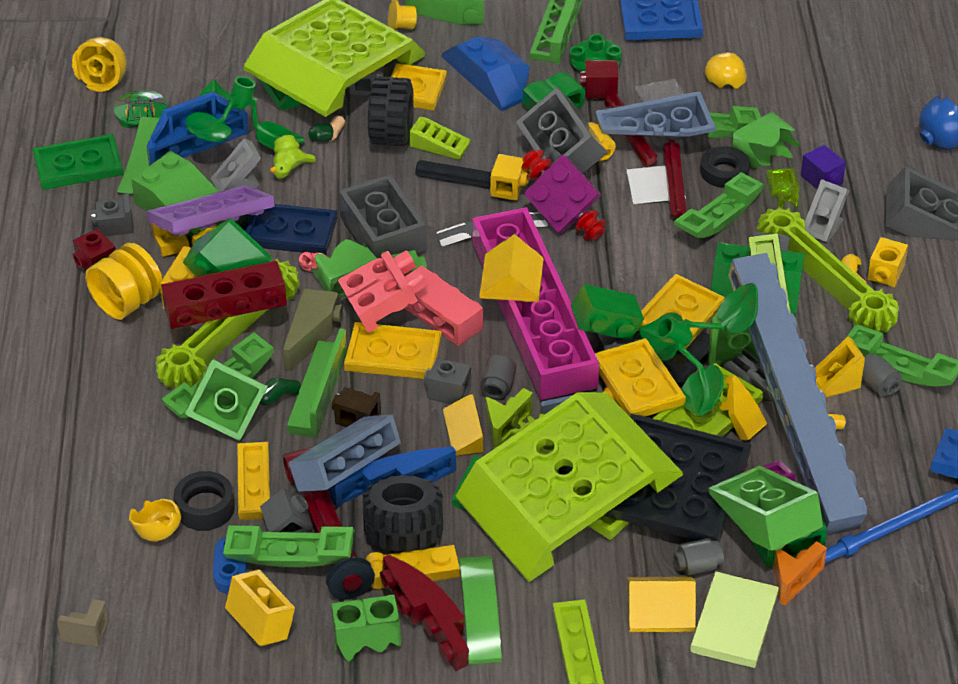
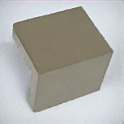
M93 599L87 614L71 612L69 617L60 615L57 624L61 641L99 647L109 623L106 601Z

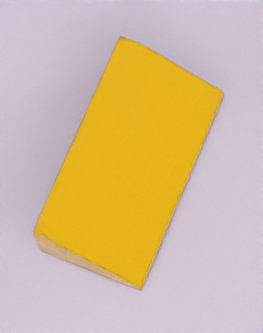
M470 394L443 409L450 446L455 448L456 456L483 452L481 425L473 394Z

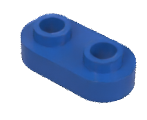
M224 537L215 545L213 579L216 589L228 594L232 576L247 573V563L224 557L223 551L226 537Z

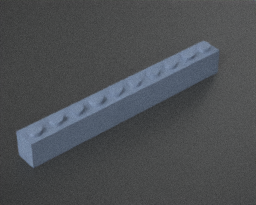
M767 253L733 259L728 275L733 290L735 291L749 283H754L757 286L758 312L748 331L806 487L818 492L822 521L828 529L827 536L860 529L864 517L867 515V506L865 500L862 497L859 498L853 470L848 469L845 447L842 443L838 442L836 437L835 421L832 416H828L825 394L817 387L815 368L812 364L808 363L805 342L802 338L799 339L797 334L796 318L793 313L789 312L786 292L784 288H780L777 281L778 272L774 263L771 264Z

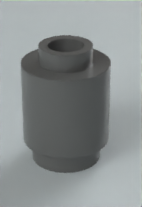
M499 354L488 358L480 383L482 393L486 397L500 400L509 393L516 371V364L510 357Z
M875 354L866 355L862 380L880 396L896 393L901 386V373L883 357L876 356Z
M709 538L680 544L677 547V552L673 554L677 571H682L685 576L716 570L717 566L724 563L720 542L711 541Z

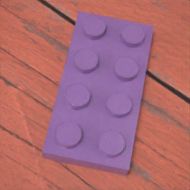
M244 185L146 212L148 222L158 226L160 229L171 232L173 235H184L189 233V229L210 228L215 225V222L222 220L227 221L231 218L233 221L240 219L239 216L262 214L264 209L274 207V199L270 194Z

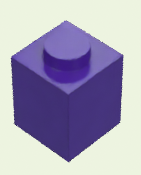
M822 145L803 155L801 177L816 189H818L821 180L839 186L844 181L846 162L827 146Z

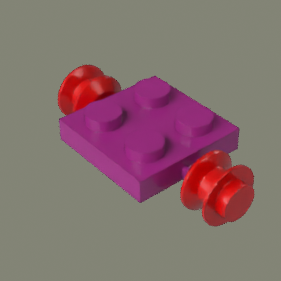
M531 150L522 159L523 164L521 168L523 171L531 170L529 178L538 180L523 194L558 233L563 234L578 220L575 229L578 232L585 231L584 240L600 238L605 232L606 221L604 219L599 221L596 219L598 216L596 210L586 212L602 196L600 192L566 155L563 154L551 166V159H542L544 156L543 150Z

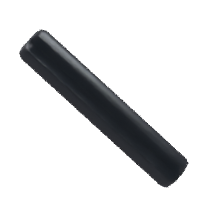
M418 160L415 168L417 176L491 188V171Z

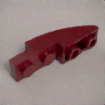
M392 555L384 556L380 578L384 587L387 590L391 589L395 595L396 606L402 615L406 614L412 625L420 621L423 622L428 635H434L437 640L441 657L445 662L449 661L455 671L467 667L469 648L462 638L465 617L456 604L433 580L421 571Z

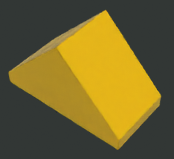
M849 336L815 367L816 384L818 389L824 392L825 398L861 388L865 357Z

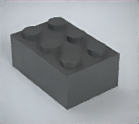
M558 87L516 121L535 151H544L542 159L549 158L552 160L551 166L564 154L583 174L608 153L576 105Z
M391 174L339 190L341 218L358 243L362 246L364 243L377 259L382 258V252L389 251L392 255L406 250H415L416 253L427 250L426 224Z

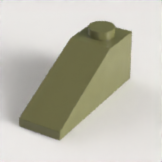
M303 289L283 348L285 371L294 369L315 350L318 341H325L333 334L337 322L341 323L343 305H339L337 292Z

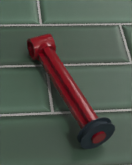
M313 447L282 455L285 473L290 484H295L289 462ZM326 490L300 492L309 506L307 510L317 533H321V527H342ZM351 549L350 558L331 564V569L326 575V584L334 597L350 599L362 595L371 587L375 579V573L370 562L365 558L355 557Z

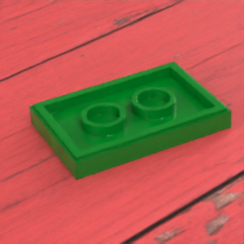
M113 134L32 149L42 190L124 175Z

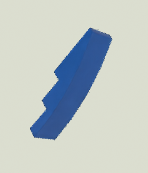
M453 446L423 449L372 461L330 487V499L336 506H339L362 495L367 491V487L375 484L376 481L391 476H417L421 479H428L433 483L456 471V450Z

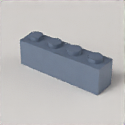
M393 414L363 417L291 460L289 465L297 491L327 490L401 444Z

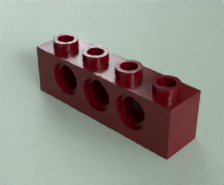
M277 261L161 284L163 304L171 329L287 305L285 282Z

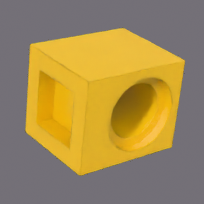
M880 237L870 258L867 280L895 287L905 267L908 244Z

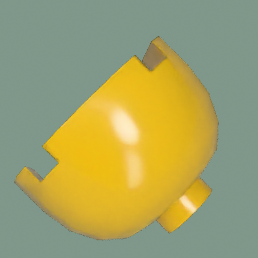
M96 37L87 40L78 47L72 56V67L77 79H82L87 84L85 87L93 91L102 92L110 90L122 80L127 68V59L118 43L108 38Z

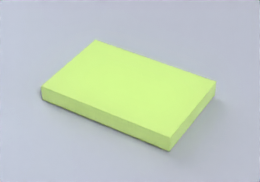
M715 572L690 652L756 668L777 600L779 587Z

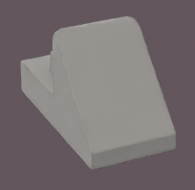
M244 138L213 174L211 180L219 192L244 185L252 188L259 187L252 169L256 167L261 157L253 142Z
M824 180L820 181L804 222L805 230L811 236L828 243L844 220L839 216L850 190Z

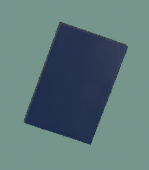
M274 204V207L264 209L262 214L250 215L245 232L264 249L300 253L309 252L311 254L323 253L327 255L338 219L337 210Z

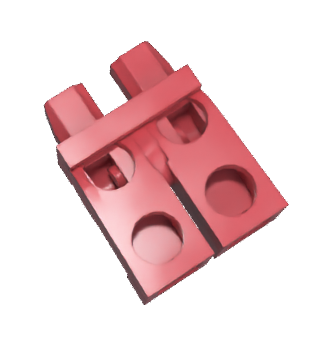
M407 250L394 258L387 251L381 254L382 258L375 259L338 279L339 284L368 333L378 328L376 322L388 314L404 309L408 303L411 306L418 302L415 293L428 286L419 269L404 276V274L416 268Z

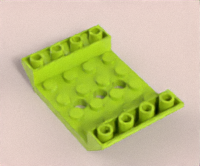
M322 0L263 33L244 64L243 70L326 117L343 107L345 88L394 59H397L402 64L412 65L425 57V51L414 40L341 0Z
M577 392L477 460L457 492L456 499L529 583L555 565L551 553L552 550L647 484H650L658 493L683 476V473L607 393ZM543 446L554 447V450L549 454L538 453L539 449ZM562 466H571L573 468L566 475L556 473ZM582 486L592 488L586 495L581 496L575 493Z

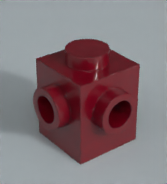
M586 60L585 71H580V85L585 87L586 98L601 99L605 98L607 94L611 95L612 93L618 95V61Z
M98 228L73 240L74 262L80 269L83 268L85 271L101 259L109 258V255L116 250V246Z

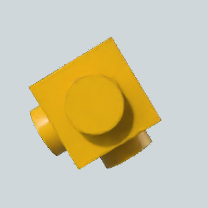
M498 154L490 175L492 197L518 201L522 187H527L530 174L529 170L523 171L521 168L523 158Z

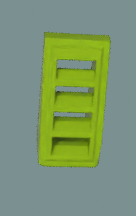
M419 116L410 130V147L461 160L471 144L470 139Z

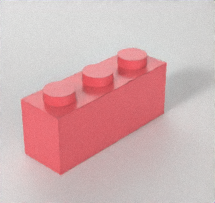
M422 265L417 268L428 286L415 293L418 302L411 306L408 303L404 309L434 330L442 331V335L457 346H460L483 329V307L478 302L471 300L456 287L449 285L436 273L429 271Z

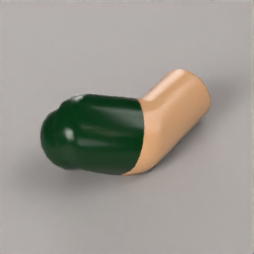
M334 116L330 124H316L309 129V138L312 141H334L344 127L345 120L341 116Z

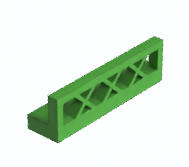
M583 0L549 1L530 51V59L561 63ZM556 2H563L565 4L563 7H559ZM560 16L558 22L554 23L551 20L552 18ZM554 31L553 36L550 38L545 35ZM545 47L550 48V53L538 51Z

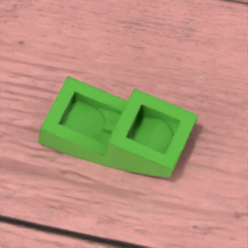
M732 106L729 114L710 113L716 131L706 133L707 138L733 137V132L761 118L758 108Z

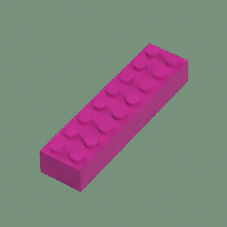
M525 207L472 218V244L482 267L484 266L485 254L514 234L543 257L539 302L497 299L540 400L598 388V359L585 331L578 328L571 308L572 303L528 208Z

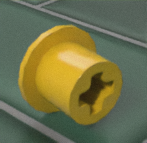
M392 0L388 10V27L397 30V28L414 29L417 19L416 7L399 5L397 0Z

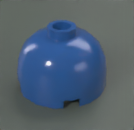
M938 94L923 107L919 115L920 137L927 145L933 144L935 147L945 150L958 147V106L947 97L941 100V95Z

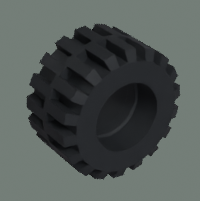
M375 77L371 86L368 104V136L371 144L405 147L409 141L414 106L413 85L409 78Z
M391 476L376 481L375 484L368 486L367 491L363 493V524L366 538L370 539L372 544L380 545V548L392 549L393 551H413V549H422L426 545L433 544L437 538L441 537L443 531L442 491L439 490L436 484H432L430 480L421 479L417 476Z

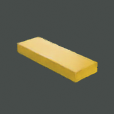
M268 442L237 443L239 520L264 519L260 506L270 499Z

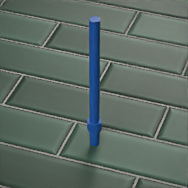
M958 487L854 536L849 534L838 539L837 544L827 548L825 563L842 555L848 557L858 552L859 547L957 502Z

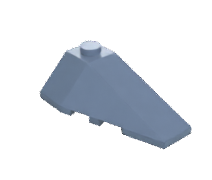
M700 91L595 111L602 134L683 138L716 131L715 124Z

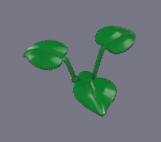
M237 76L234 79L231 93L223 89L215 79L201 91L199 97L215 92L229 100L220 119L208 113L196 112L190 114L185 121L186 129L195 136L210 142H221L228 139L232 132L230 127L223 124L232 107L242 110L251 105L253 127L257 130L255 137L263 145L274 149V141L286 135L294 136L299 145L305 140V138L279 124L268 121L258 123L257 98L253 97L256 83L251 78L245 76Z
M754 283L741 286L723 300L718 309V318L722 321L720 323L691 322L687 319L683 320L682 316L677 313L670 312L647 325L639 327L642 339L646 338L661 361L673 358L678 350L697 367L698 372L691 374L687 378L682 389L686 396L684 405L697 417L709 412L718 402L723 391L724 378L719 367L710 365L704 369V366L684 348L692 339L690 328L724 329L727 327L728 332L732 334H740L746 331L753 324L758 312V290Z

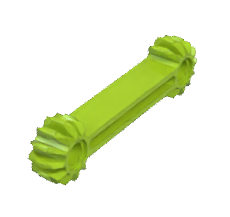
M778 206L777 210L767 209L765 214L760 215L757 232L778 233V235L790 236L788 251L805 253L803 270L849 311V321L854 324V327L856 324L883 333H888L891 327H895L899 306L898 301L893 299V294H884L883 288L879 291H874L805 230V220L800 218L799 212L792 213L790 208L782 210Z
M277 258L275 261L278 262L285 282L286 300H294V295L298 292L300 286L296 267L290 266L289 261L280 263ZM268 309L206 322L181 346H176L172 343L170 349L163 348L156 361L157 377L160 383H164L167 389L177 388L184 382L190 387L196 384L211 360L217 357Z

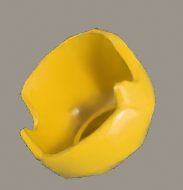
M730 52L716 54L711 57L704 70L707 80L714 83L720 89L726 84H730L734 89H737L746 82L747 78L743 61L738 55Z
M159 499L153 502L146 500L141 511L137 512L136 509L130 510L129 521L142 539L157 542L168 538L178 528L181 522V511L169 499Z

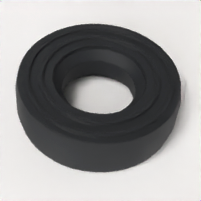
M718 146L707 150L700 162L702 178L707 183L724 188L725 184L742 172L749 175L750 171L748 156L743 151L730 146ZM728 163L735 166V169L724 171L717 169L715 165Z

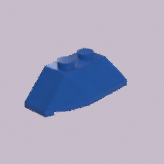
M477 36L442 53V58L501 111L522 103L523 89L527 86L530 66L501 40Z
M210 92L164 109L146 146L149 166L169 151L185 158L249 134L247 112L244 109L232 107L226 121L223 123L231 128L230 137L221 142H210L195 136L186 129V118L192 113L202 112L220 119L229 100L215 92Z

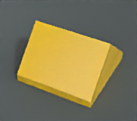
M512 235L485 254L480 298L539 302L543 257L518 236Z
M627 577L629 632H695L696 581L692 577Z

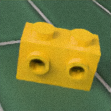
M260 570L232 576L225 605L226 610L259 646L288 639L295 607Z

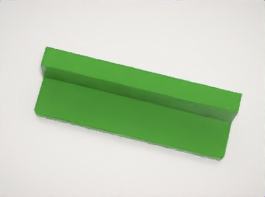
M339 329L334 343L317 342L287 424L289 434L318 437L346 358V329Z

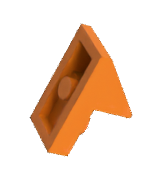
M816 541L808 550L803 549L796 559L781 549L775 550L773 571L776 586L779 587V602L785 606L824 569L827 547Z

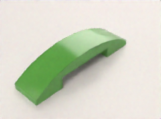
M741 172L725 184L723 194L699 211L691 208L676 219L674 225L697 238L712 236L734 222L753 203L762 191L764 184Z
M856 324L846 336V338L848 336L852 338L864 357L868 354L883 357L901 373V380L925 386L952 385L958 377V360L937 353L932 360L884 343L883 333Z
M254 332L231 348L233 357L223 364L253 378L269 360L274 352V348ZM184 382L161 399L162 403L181 419L189 418V416L185 415V411L197 383L190 387Z
M228 525L223 555L226 558L277 567H315L335 564L350 558L354 528L321 527V533L262 532L260 526Z
M491 556L459 558L466 643L469 648L468 664L502 662Z

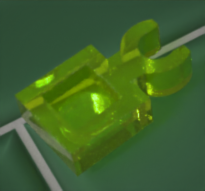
M795 169L767 170L766 180L771 196H778L777 205L784 209V201H791L794 207L798 208L800 185Z

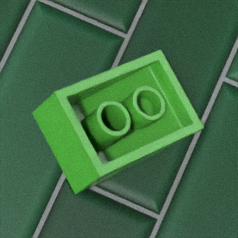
M405 0V6L416 7L417 15L456 25L484 24V0Z
M169 151L131 179L134 203L145 211L219 192L190 161L172 151ZM196 227L189 229L187 235L192 237L207 228Z
M757 466L709 488L710 495L749 539L770 551L779 550L785 544L798 538L808 537L811 532L823 527L818 492L765 467Z

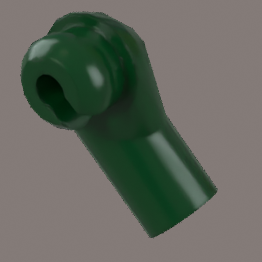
M278 377L271 378L265 383L268 387L260 404L271 405L283 394L298 395L301 388L300 381Z

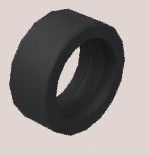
M198 471L184 477L174 489V503L181 511V523L187 528L197 531H210L227 523L234 513L233 487L230 481L222 474L212 471ZM201 493H213L223 498L217 505L207 509H197L186 504L190 498Z

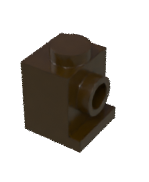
M344 387L341 393H337L332 401L335 424L348 427L363 417L381 415L380 393L374 392L373 395H369L362 391Z

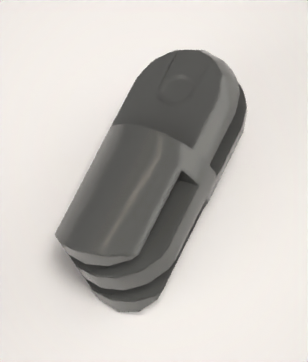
M744 349L742 354H737L733 358V362L729 360L724 364V369L763 391L764 400H774L759 359L749 351Z

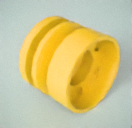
M127 242L118 250L112 252L109 258H103L89 267L85 274L86 284L92 298L107 315L114 319L122 320L138 309L140 304L147 303L161 293L160 283L163 278L157 264L141 246L135 243Z

